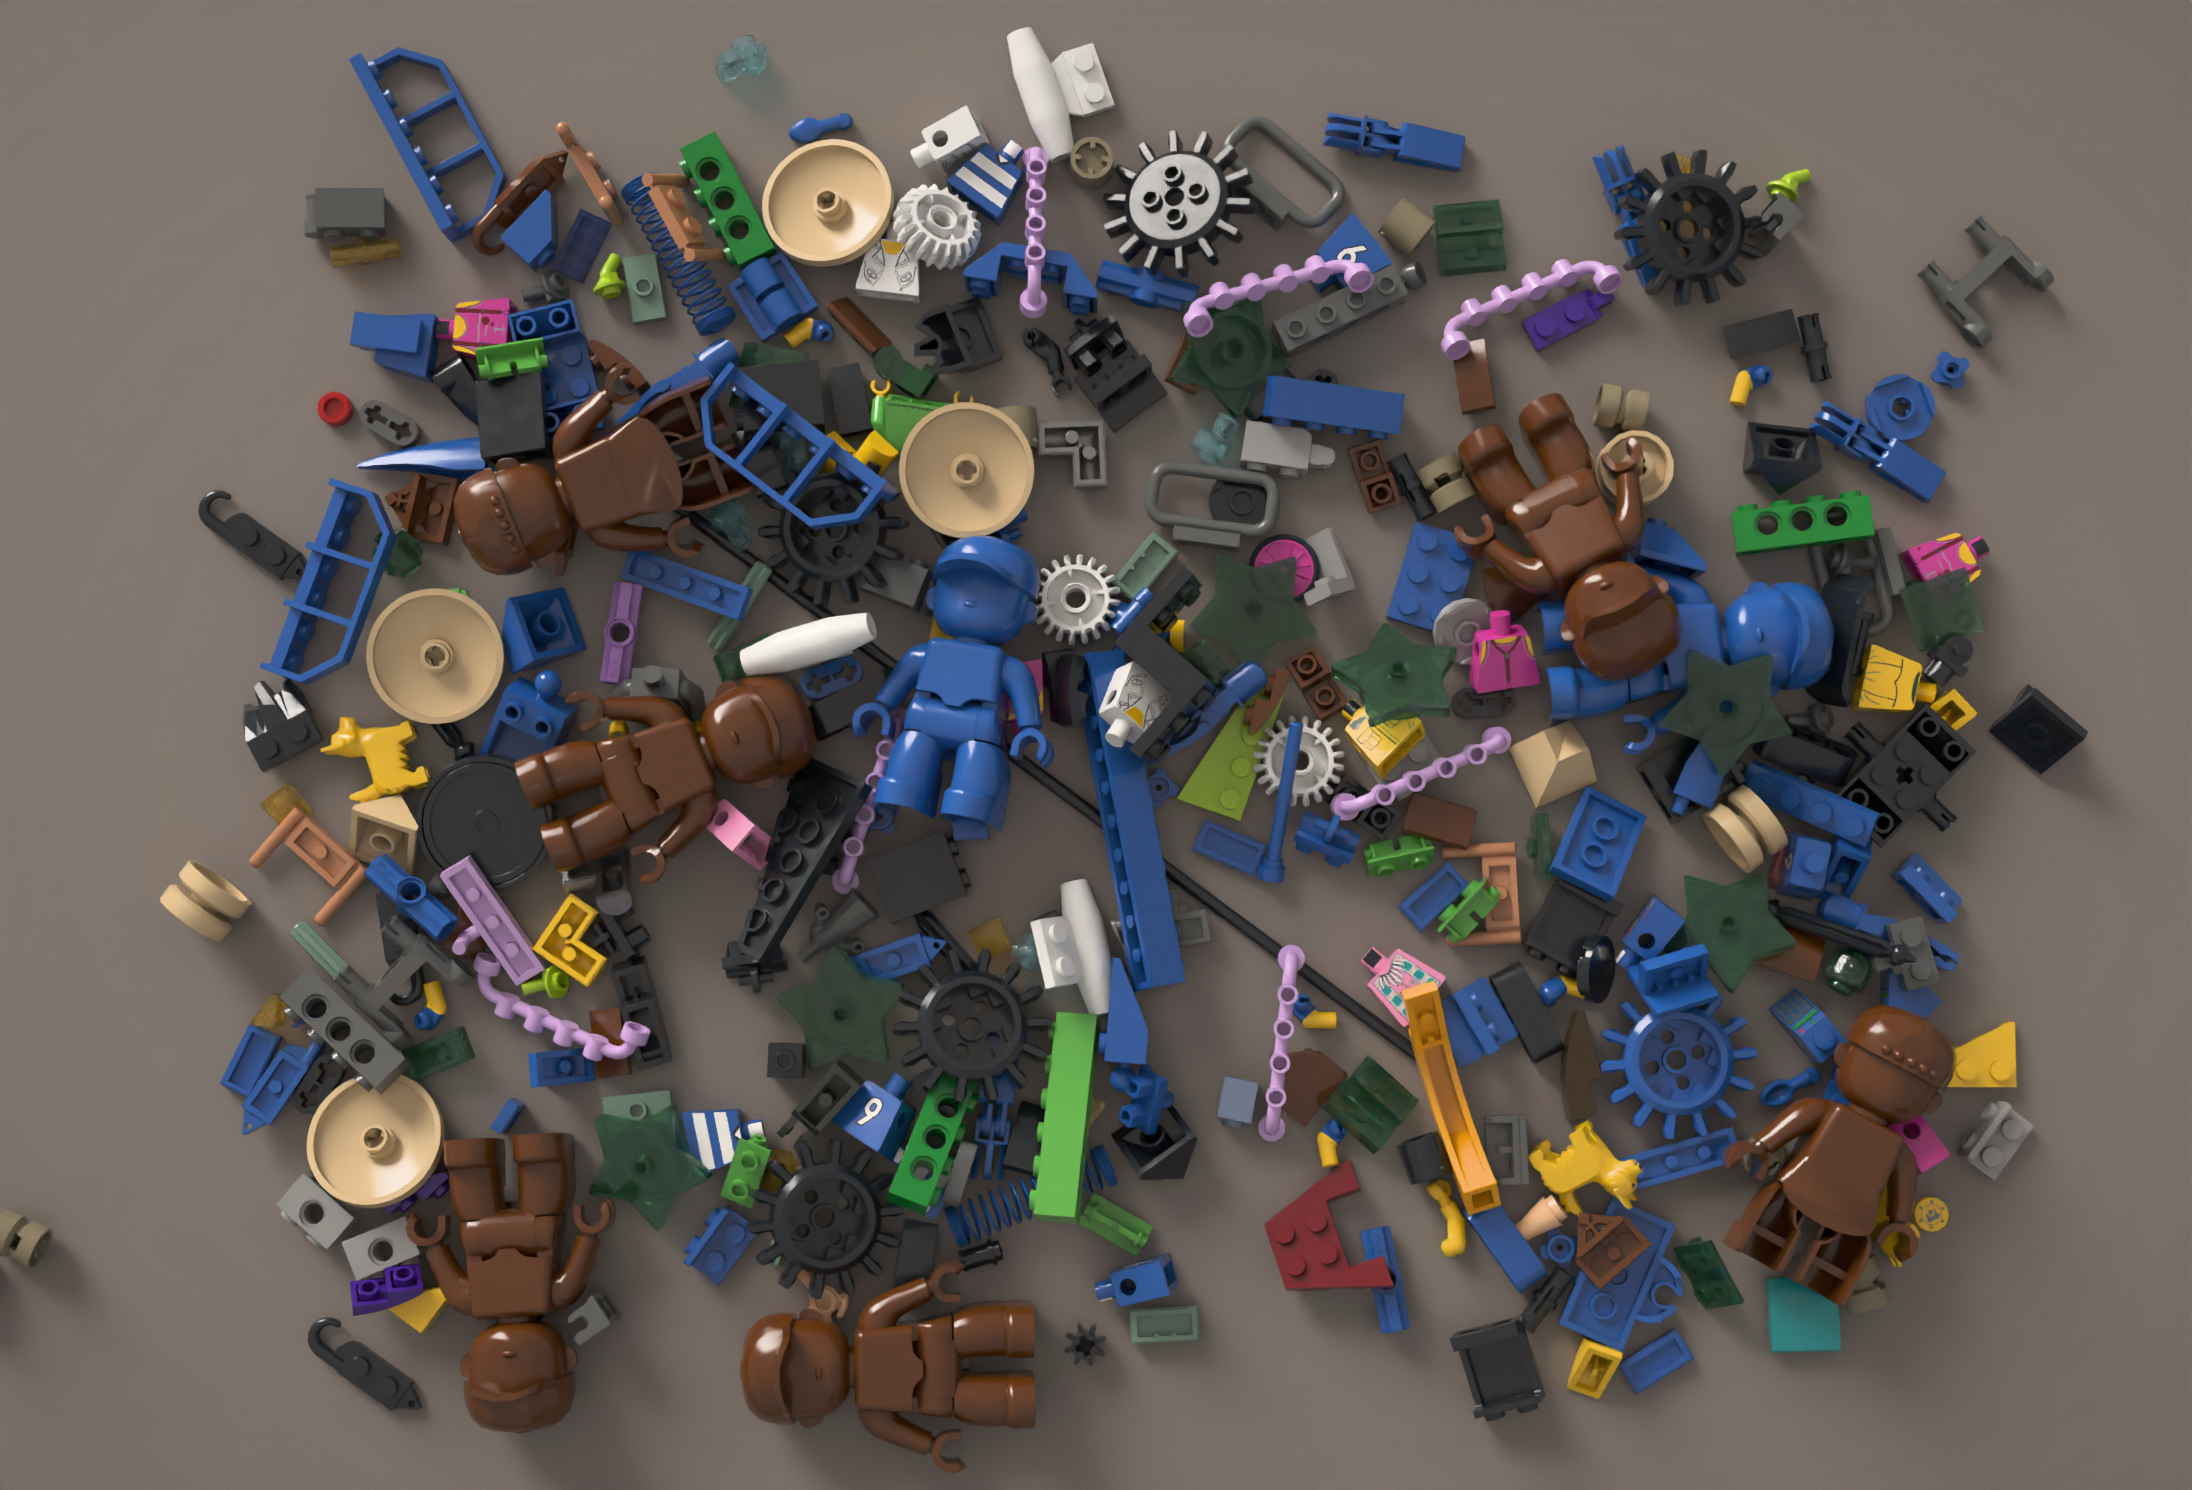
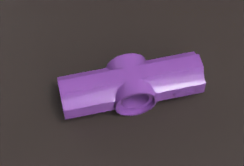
M614 582L609 620L604 629L606 640L600 674V682L619 685L625 679H631L635 646L639 641L638 626L644 586ZM628 626L630 630L629 637L623 642H616L614 633L617 628Z

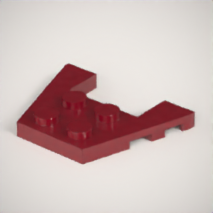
M1350 1160L1344 1161L1264 1224L1287 1291L1351 1288L1352 1290L1365 1288L1391 1289L1395 1287L1383 1255L1352 1267L1349 1266L1328 1203L1361 1191Z

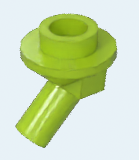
M1808 169L1788 173L1782 179L1768 183L1766 190L1770 194L1771 200L1781 192L1792 203L1796 202L1799 196L1796 191L1798 184L1809 182L1811 173Z
M615 253L610 254L600 271V279L593 289L594 295L601 296L604 300L619 297L621 291L626 287L625 282L619 279L616 272L622 262V258Z
M553 965L541 971V978L521 983L524 996L546 990L549 998L558 999L563 998L567 994L570 978L566 972Z

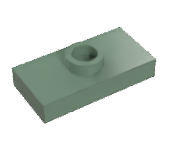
M656 253L622 258L633 323L639 325L667 320Z
M1152 531L1117 573L1116 579L1111 582V585L1119 587L1120 592L1133 601V597L1143 587L1148 590L1179 552Z
M671 1090L602 1097L605 1131L675 1123Z
M1198 1305L1129 1308L1131 1344L1200 1340Z

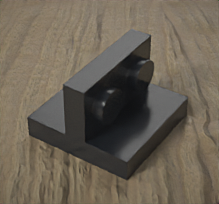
M1129 340L1125 341L1127 349L1118 356L1113 357L1111 353L1101 359L1103 365L1093 375L1089 376L1082 372L1074 378L1075 383L1113 433H1116L1167 395V391L1152 372V363L1145 354L1140 356Z
M2029 684L2019 692L2010 710L1994 722L1989 730L1993 736L2040 775L2081 743L2088 734L2085 728L2038 689L2032 688Z

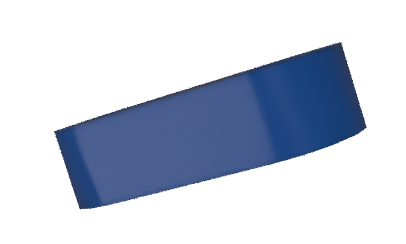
M852 657L839 658L807 671L802 677L801 688L805 695L811 699H824L862 680L864 675L863 667L859 661ZM848 664L851 668H857V672L853 673L852 681H848L845 677L836 680L834 678V675L843 672V665ZM817 676L820 680L828 677L831 679L830 682L821 686L822 691L820 693H817L814 689H808V685L812 683L811 677Z

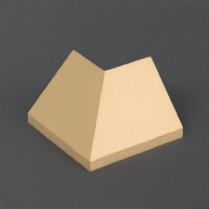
M1570 720L1520 741L1508 749L1535 809L1597 782L1589 748Z
M401 794L354 805L351 811L349 852L358 860L369 864L377 856L387 854L410 876H413L415 871L418 825Z

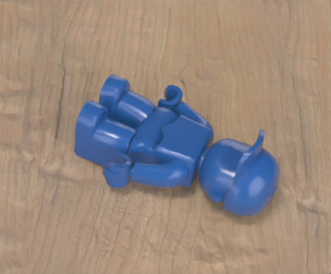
M972 536L956 540L942 551L933 571L932 581L935 586L930 587L926 594L927 605L933 611L934 619L939 629L953 640L935 637L929 640L928 643H921L911 647L902 655L875 697L877 703H865L855 711L852 717V726L855 736L860 738L868 733V729L874 719L882 718L881 735L887 739L894 740L896 721L891 711H896L915 688V696L905 715V731L896 739L891 750L885 777L880 778L878 781L874 804L889 813H892L894 806L898 805L917 810L927 818L934 819L943 778L941 768L943 760L954 762L955 768L951 787L944 792L940 815L949 822H956L957 815L985 822L994 830L1001 831L1011 784V768L1006 756V714L1009 698L1014 708L1018 729L1021 730L1012 742L1010 756L1016 760H1022L1025 747L1030 743H1039L1036 758L1045 769L1052 763L1054 758L1052 743L1039 731L1042 729V721L1033 674L1020 659L1007 655L998 647L1011 642L1019 635L1025 625H1030L1035 621L1038 615V608L1035 604L1040 589V575L1038 565L1028 551L996 537Z
M1627 554V562L1636 564L1633 558ZM1640 565L1649 575H1658L1669 585V594L1675 602L1682 620L1683 630L1678 647L1668 658L1650 672L1628 680L1606 681L1599 679L1584 666L1546 668L1544 676L1549 677L1552 714L1549 716V723L1602 717L1620 710L1625 705L1658 694L1683 690L1680 696L1671 703L1651 714L1650 719L1638 714L1622 716V725L1638 724L1644 731L1642 742L1633 743L1629 741L1621 750V752L1627 755H1637L1645 751L1653 743L1656 734L1662 736L1682 727L1707 713L1716 704L1721 692V680L1726 674L1725 663L1733 676L1736 673L1740 676L1741 682L1754 686L1758 693L1765 696H1773L1780 689L1799 690L1815 684L1829 670L1833 654L1834 627L1821 595L1810 586L1791 582L1775 583L1769 588L1764 582L1753 583L1745 589L1743 595L1734 599L1723 613L1722 623H1720L1718 607L1711 602L1710 595L1701 584L1676 573ZM1564 599L1541 600L1536 606L1537 612H1542L1543 656L1574 652L1572 644L1570 645L1563 641L1560 631L1561 623L1565 619Z

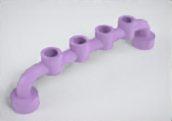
M1040 147L1027 149L1022 157V169L1026 173V181L1029 184L1025 204L1029 217L1026 219L1025 237L1028 240V246L1025 250L1024 262L1025 267L1028 269V287L1020 296V311L1029 318L1042 316L1047 307V296L1041 290V272L1045 265L1046 250L1042 246L1046 230V221L1042 217V212L1046 206V191L1043 189V184L1046 180L1049 157L1045 150Z
M1314 255L1306 260L1305 268L1293 271L1289 265L1281 264L1274 269L1273 277L1261 280L1258 274L1249 273L1242 278L1241 286L1229 289L1225 282L1214 283L1209 289V295L1196 299L1190 305L1183 322L1191 336L1202 337L1207 335L1213 328V320L1206 309L1216 307L1219 310H1226L1233 305L1234 301L1245 298L1251 301H1258L1267 292L1278 289L1282 292H1291L1298 284L1311 280L1314 283L1320 284L1325 282L1330 275L1336 273H1345L1344 280L1349 289L1355 293H1362L1372 286L1374 276L1369 267L1364 263H1355L1343 259L1324 262L1321 256Z
M1561 259L1552 266L1551 272L1553 274L1541 279L1538 273L1531 272L1523 277L1521 281L1522 287L1511 292L1508 286L1501 285L1492 291V300L1481 305L1475 298L1466 300L1460 308L1462 313L1450 319L1446 324L1443 333L1444 338L1441 341V349L1448 359H1460L1469 352L1471 347L1465 334L1458 331L1462 327L1467 325L1472 327L1479 326L1492 314L1499 311L1503 314L1509 313L1516 308L1518 303L1529 298L1534 301L1539 300L1547 294L1548 290L1560 285L1562 287H1569L1577 281L1578 277L1586 274H1594L1593 282L1602 294H1610L1622 285L1623 276L1614 265L1605 266L1603 263L1588 260L1571 265L1567 259Z
M904 708L891 711L896 721L894 740L884 737V740L880 741L876 746L878 758L873 772L865 779V783L873 789L855 817L856 823L852 835L843 844L845 856L841 868L832 877L834 889L841 894L847 895L852 887L858 889L860 885V877L854 869L858 857L862 856L865 852L864 839L868 827L876 819L874 799L878 781L880 778L885 777L888 759L894 743L899 735L905 731L904 720L907 710Z
M1490 727L1484 731L1481 744H1468L1461 753L1449 758L1439 757L1433 761L1431 766L1420 771H1407L1401 779L1388 785L1377 784L1370 793L1358 798L1348 793L1337 794L1331 801V812L1333 815L1341 816L1340 820L1348 821L1354 819L1359 811L1376 804L1389 805L1394 801L1395 796L1406 791L1419 792L1425 787L1426 782L1437 777L1451 778L1460 767L1467 764L1480 765L1485 762L1488 755L1504 753L1511 745V735L1505 728Z
M1293 944L1284 946L1278 953V963L1283 969L1282 985L1277 992L1280 1001L1278 1019L1273 1026L1276 1035L1275 1048L1269 1060L1272 1074L1270 1087L1266 1091L1267 1114L1262 1116L1258 1123L1259 1134L1267 1141H1277L1285 1133V1122L1280 1115L1281 1107L1286 1101V1092L1284 1090L1285 1072L1290 1067V1058L1288 1056L1289 1038L1294 1033V1025L1291 1020L1293 1003L1298 998V991L1295 987L1297 971L1303 967L1305 962L1304 952L1300 947Z
M484 952L477 953L473 969L478 972V988L483 997L497 1004L494 1013L499 1017L513 1019L516 1013L526 1018L523 1026L527 1030L542 1033L545 1027L554 1031L553 1041L564 1047H572L575 1041L585 1046L582 1053L583 1056L594 1061H601L603 1055L613 1059L627 1058L634 1053L638 1046L646 1045L651 1031L642 1024L630 1021L625 1022L620 1034L621 1039L625 1042L620 1046L609 1043L608 1039L604 1036L590 1034L579 1029V1026L572 1021L560 1020L550 1015L549 1011L542 1007L531 1006L520 1001V998L515 994L495 989L490 979L491 976L499 975L502 965L495 955Z

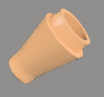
M1551 1194L1546 1199L1542 1197L1515 1226L1524 1239L1529 1241L1535 1236L1563 1225L1562 1221L1568 1215L1557 1199Z

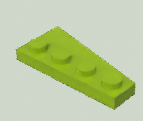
M1263 688L1258 694L1244 703L1245 707L1242 708L1239 704L1176 800L1240 822L1257 774L1254 771V766L1260 764L1262 760L1254 758V752L1265 751V748L1260 747L1257 742L1259 739L1269 740L1265 730L1273 728L1284 694L1270 718L1254 736L1248 735L1249 726L1243 725L1247 705L1254 706L1256 698L1268 701L1269 696L1263 695Z

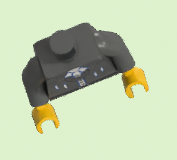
M657 665L632 669L631 679H625L614 690L613 696H661L673 700L684 710L688 719L695 721L697 731H702L701 719L706 709L704 691L699 685L688 680L681 669L660 668ZM625 721L612 722L609 726L608 738H612L614 734L618 733L623 736L629 735L628 724Z

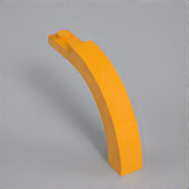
M1435 981L1402 990L1401 993L1410 1028L1408 1032L1421 1081L1437 1131L1452 1168L1451 1172L1467 1213L1472 1215L1500 1206L1501 1201L1497 1182L1475 1129L1456 1069Z

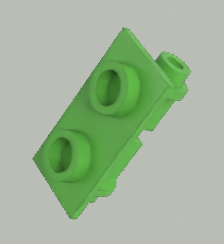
M542 337L475 348L480 378H487L488 381L495 378L512 376L511 370L515 369L518 370V374H525L536 371L542 372V368H548Z
M1416 835L1398 838L1399 850H1394L1392 839L1368 844L1369 848L1363 849L1364 859L1367 862L1368 877H1388L1396 871L1409 868L1411 870H1420L1434 863V846L1431 845V840Z
M1486 876L1480 882L1473 879L1461 893L1465 899L1457 907L1451 903L1438 918L1442 923L1437 931L1440 933L1446 927L1449 930L1446 936L1455 944L1459 940L1464 941L1469 933L1479 924L1470 915L1473 910L1483 919L1500 902L1498 898L1502 893L1493 885L1489 889L1484 886L1488 879Z
M755 1134L748 1141L739 1138L720 1195L751 1209L755 1201L750 1196L751 1189H759L772 1151L767 1149L768 1145L763 1135Z
M1095 1192L1079 1219L1081 1225L1136 1257L1145 1245L1148 1235L1153 1228L1152 1225Z

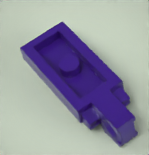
M1590 289L1583 292L1580 291L1523 320L1521 325L1535 351L1539 352L1594 324L1598 318L1603 316L1600 309L1613 303L1612 300L1615 297L1613 293L1602 294L1600 291L1592 295Z

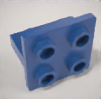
M1703 943L1659 957H1653L1627 968L1628 977L1656 1018L1718 1000V992L1707 977L1709 951Z
M1485 977L1479 978L1441 1000L1453 1058L1461 1068L1483 1055L1489 1056L1500 1049L1499 1046L1518 1035Z

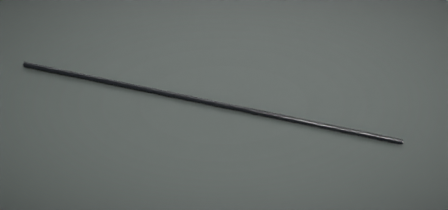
M682 509L673 511L680 517L687 514L692 526L750 569L755 562H763L696 511ZM772 569V573L767 581L820 620L836 616L823 605L814 604V599L802 590L798 594L789 593L785 590L789 580ZM871 641L858 647V649L884 668L890 667L893 670L898 662ZM1007 742L1006 756L1009 761L1103 830L1100 811L1024 754L1022 760L1012 758L1010 756L1011 745ZM1162 857L1166 865L1165 875L1167 878L1278 959V953L1283 948L1282 945ZM1304 962L1303 967L1297 971L1299 976L1416 1062L1410 1040Z

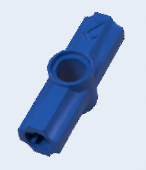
M1104 259L1096 282V289L1127 297L1129 301L1147 308H1157L1159 306L1185 314L1188 312L1190 305L1196 300L1199 290L1198 285L1166 277V274L1159 270L1154 277L1147 273L1144 266L1136 269Z
M387 854L377 856L364 871L365 878L396 905L400 915L412 919L436 942L444 940L449 936L458 924V918L426 890V885L421 879L410 876ZM407 895L418 896L417 899L411 901L404 899Z
M1390 1226L1360 1231L1366 1261L1383 1255L1388 1269L1394 1275V1288H1372L1381 1334L1411 1328L1402 1288V1276L1398 1269Z

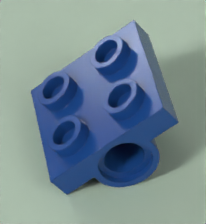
M782 251L769 259L764 257L751 263L740 273L738 279L726 285L763 343L819 309L818 304Z

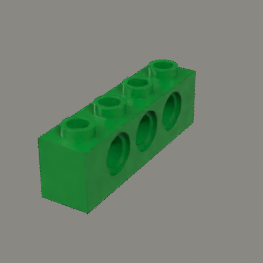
M714 131L679 148L684 159L678 162L687 179L694 177L699 188L693 191L702 209L709 206L714 217L708 219L716 237L723 235L728 244L727 247L723 248V251L730 265L738 264L742 272L756 260L764 257L769 259L776 255L777 252L717 133ZM707 170H719V175L716 179L712 181L703 179L704 173ZM723 198L734 199L733 206L727 210L719 209L718 203ZM743 226L749 229L747 236L743 239L732 237L734 230L738 227Z
M1848 491L1840 493L1839 499L1827 500L1826 495H1817L1805 498L1806 503L1792 505V500H1779L1772 502V507L1758 509V504L1738 506V512H1732L1731 514L1735 556L1870 540L1875 535L1870 495L1861 496L1860 491ZM1832 510L1842 512L1845 516V523L1841 526L1831 525L1827 521V513ZM1799 514L1806 515L1811 521V527L1804 531L1797 530L1792 524V518ZM1763 519H1771L1775 522L1777 531L1771 535H1764L1759 531L1758 523Z
M945 1075L941 1077L937 1087L928 1093L889 1189L886 1201L924 1216L928 1206L936 1207L943 1189L937 1186L941 1174L945 1176L949 1174L955 1158L949 1155L953 1143L960 1145L967 1128L966 1125L961 1124L965 1112L973 1113L979 1097L978 1094L973 1093L977 1082H968L967 1096L961 1106L955 1105L953 1100L956 1080ZM943 1105L951 1106L955 1110L956 1115L950 1118L944 1117L939 1113L938 1108ZM931 1136H937L943 1141L944 1146L939 1149H933L928 1146L926 1139ZM918 1167H924L930 1171L932 1177L928 1180H919L915 1177L913 1171Z

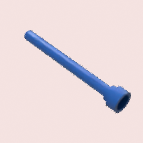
M1296 721L1291 722L1289 726L1268 854L1263 857V862L1259 863L1257 878L1271 883L1283 882L1286 869L1281 859L1303 731V724Z

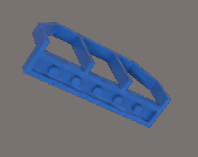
M399 47L369 62L361 53L348 58L441 232L452 244L471 234L475 224L495 204L493 201L503 192L507 177L443 60ZM400 60L437 69L443 74L451 92L399 119L394 111V108L398 107L394 96L389 88L383 90L378 81L383 78L380 71ZM458 102L479 143L426 171L424 166L429 164V161L419 145L414 147L409 137L414 134L410 127ZM485 153L496 176L484 214L457 227L455 223L460 221L451 203L445 205L439 194L443 193L444 189L438 178Z
M731 362L727 364L700 399L705 447L813 530L862 523L880 498L890 503L897 494V491L886 479L881 478L853 457L832 438H828L791 410L787 404L779 401L742 373ZM729 382L734 385L731 391L746 403L751 398L759 404L756 410L767 418V421L736 460L716 446L712 404ZM781 422L785 424L782 430L798 442L801 438H804L811 444L808 450L815 455L783 496L745 468ZM829 457L837 463L834 469L844 478L851 481L855 477L862 482L863 486L860 489L868 496L854 513L811 519L792 503Z
M330 478L328 484L335 487L315 544L308 541L305 544V548L312 552L294 600L285 598L283 605L291 608L270 664L262 662L260 668L306 685L350 664L397 537L378 494ZM362 497L368 499L382 532V537L372 563L341 553L343 547L347 545L350 539V528L354 517L361 509ZM338 560L369 570L351 620L321 610L327 600L326 592L330 581L337 574ZM317 617L348 627L336 657L301 675L296 674L302 668L303 654L307 643L314 636Z

